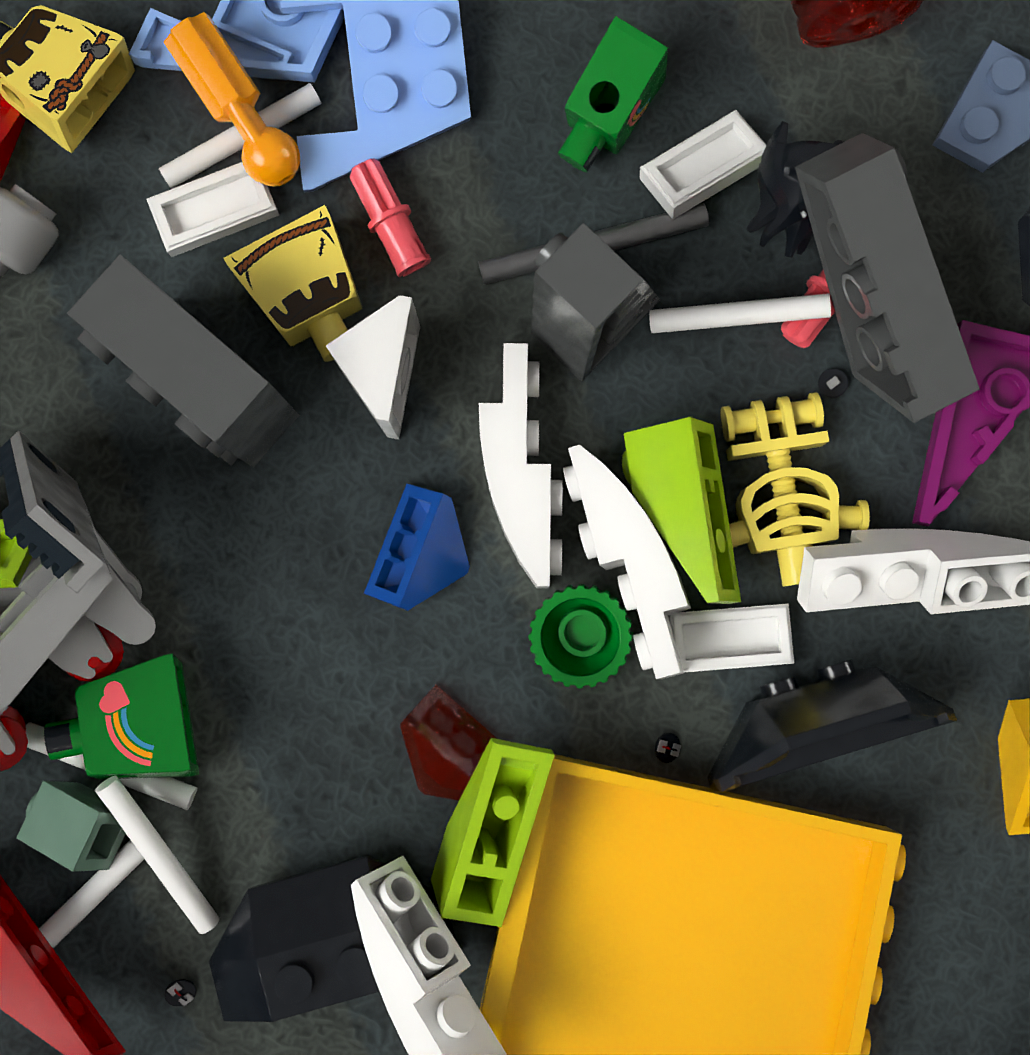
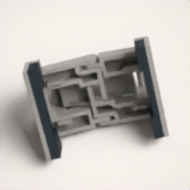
M17 431L0 447V477L4 474L9 506L2 511L5 534L11 539L16 536L17 544L22 549L28 546L29 554L32 556L19 586L15 588H0V771L7 770L17 764L25 755L28 745L24 717L17 709L9 706V704L47 658L66 671L68 675L80 681L92 682L112 674L118 668L124 653L122 641L133 645L142 644L152 637L156 628L152 613L140 601L142 587L139 580L124 566L95 529L78 483L21 431Z

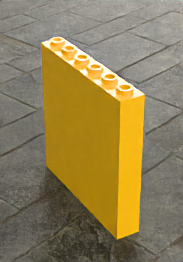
M554 754L502 927H497L480 1011L507 1055H869L871 1036L869 1029L866 1028L870 1004L876 1005L879 1001L883 983L882 970L877 966L882 942L887 943L890 940L894 927V909L889 905L893 881L898 882L901 879L906 863V850L904 845H901L902 834L882 825L726 791L720 792L703 786Z

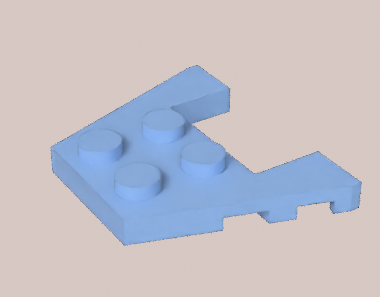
M221 0L212 20L250 77L315 83L345 16L343 9L282 14L280 0ZM150 8L129 52V56L134 64L142 68L182 71L163 42L169 36L170 29L181 21Z
M280 0L282 14L343 9L345 16L358 129L356 131L296 136L300 152V169L304 193L318 190L326 184L350 174L351 169L359 163L369 159H377L379 161L470 121L471 112L459 0Z

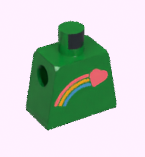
M615 16L565 105L567 123L573 129L558 152V155L563 160L587 173L603 147L616 155L619 153L666 79L668 47ZM603 105H610L615 108L608 113L595 111Z
M173 653L154 658L79 686L75 689L78 717L47 723L44 726V740L49 758L57 760L83 754L87 776L96 779H108L112 776H117L119 779L199 775L182 662Z

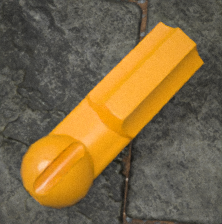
M203 12L197 16L185 18L170 29L169 36L163 42L213 118L218 122H232L245 141L241 158L248 175L255 181L272 187L282 186L293 179L300 164V152L295 140L280 129L266 126L254 107L261 93L211 17Z

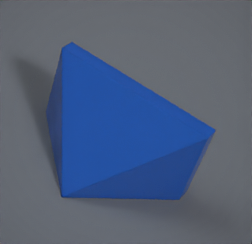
M406 484L364 594L408 611L468 573L470 565L451 497L443 493Z

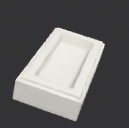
M735 110L641 166L640 180L669 216L675 219L756 170L761 162L766 144L738 111Z
M243 162L147 198L166 251L171 257L279 216L268 186L251 178L246 172Z
M789 604L677 612L668 615L684 672L794 664Z

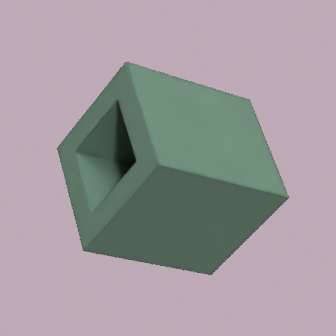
M43 781L38 792L32 797L27 806L26 818L17 835V839L72 872L109 870L126 833L97 793L91 788L78 782Z

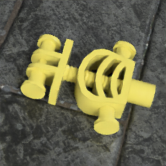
M817 392L809 393L807 400L791 402L788 396L777 397L776 410L770 411L765 410L762 400L751 401L749 409L732 411L730 406L721 407L723 434L727 442L734 441L735 434L753 432L755 442L731 445L726 450L728 461L766 455L768 458L767 462L769 463L768 468L770 469L769 473L764 474L739 493L735 504L739 521L729 524L732 546L734 548L747 543L751 554L777 551L782 586L798 585L800 582L804 547H812V545L837 540L839 538V529L868 530L870 521L868 502L866 500H858L856 506L839 505L837 485L828 475L808 468L791 467L790 451L822 447L829 442L828 431L797 435L796 425L811 423L813 428L823 426V405ZM768 424H779L781 438H770ZM795 480L812 485L820 496L797 493L795 490L796 485L794 484ZM771 483L774 498L752 511L751 504L755 492L762 486ZM798 506L822 513V518L801 516ZM776 509L778 521L759 530L756 521L765 513ZM806 528L812 529L814 532L804 533L802 530ZM776 531L781 533L780 537L770 539L769 535Z

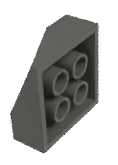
M121 254L67 312L72 319L85 329L77 339L107 365L115 357L120 359L133 371L125 380L133 389L155 407L165 398L182 413L174 424L202 448H207L215 456L221 457L231 466L239 458L254 468L300 416L266 379Z

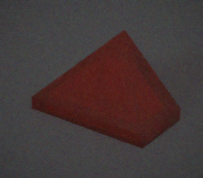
M437 685L427 693L400 723L418 789L424 795L458 801L490 739H497Z

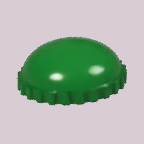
M579 584L578 587L568 585L562 591L556 590L552 597L545 598L542 603L543 606L538 607L535 611L536 618L530 623L532 631L528 636L532 642L530 651L535 654L534 661L542 667L543 674H549L554 682L560 681L566 687L575 685L578 689L583 688L585 685L595 687L598 682H607L610 675H616L619 671V666H623L626 663V655L631 651L630 641L633 638V632L630 631L632 621L626 616V608L620 606V600L617 597H611L608 590L601 591L596 585L587 587L585 584Z

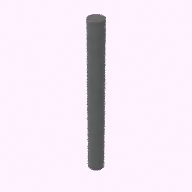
M701 203L675 219H672L668 213H663L594 231V233L615 251L709 226V217L705 204ZM545 245L478 262L484 285L535 272L539 267L534 263V260Z

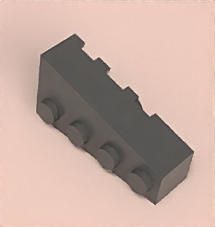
M861 133L796 166L795 170L853 376L913 423L980 390L909 189L906 164L899 151L891 145Z
M582 223L569 238L562 232L555 235L534 260V263L539 268L535 271L533 279L531 335L582 382L661 299L636 271L588 226Z

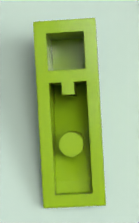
M687 417L624 433L626 451L622 455V468L626 480L632 487V493L705 601L717 604L741 602L714 425L693 417Z
M495 738L490 739L446 826L431 877L441 918L502 927L554 759L552 749Z

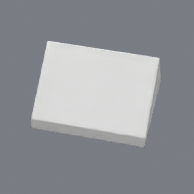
M400 295L326 345L340 370L388 438L399 439L420 330L412 297Z

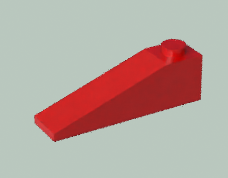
M0 875V1009L63 1055H123L126 1050Z

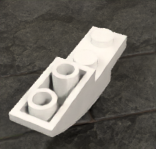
M504 343L503 403H479L480 440L485 474L496 514L519 564L536 588H549L550 575L562 574V539H550L551 516H562V480H551V464H527V456H538L539 420H527V397H539V361H528V343Z
M581 445L568 448L572 465L564 467L563 472L572 501L582 500L588 522L578 525L585 554L588 559L597 557L599 565L605 570L624 565L626 567L627 574L617 576L626 610L637 609L643 632L635 634L633 637L642 669L653 668L656 679L683 674L684 671L668 615L691 609L681 577L665 543L645 511L626 486L601 461Z
M852 530L850 543L804 547L797 600L806 612L920 602L930 614L1030 605V542L1015 538L952 530Z
M404 856L356 879L351 884L364 948L387 1011L408 1054L507 1055L459 977L462 972L471 966Z

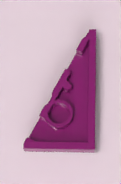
M965 320L957 323L980 390L936 412L913 515V524L927 527L940 512L945 511L958 496V490L978 465L984 464L1014 427V421L1024 410L1029 409V335Z

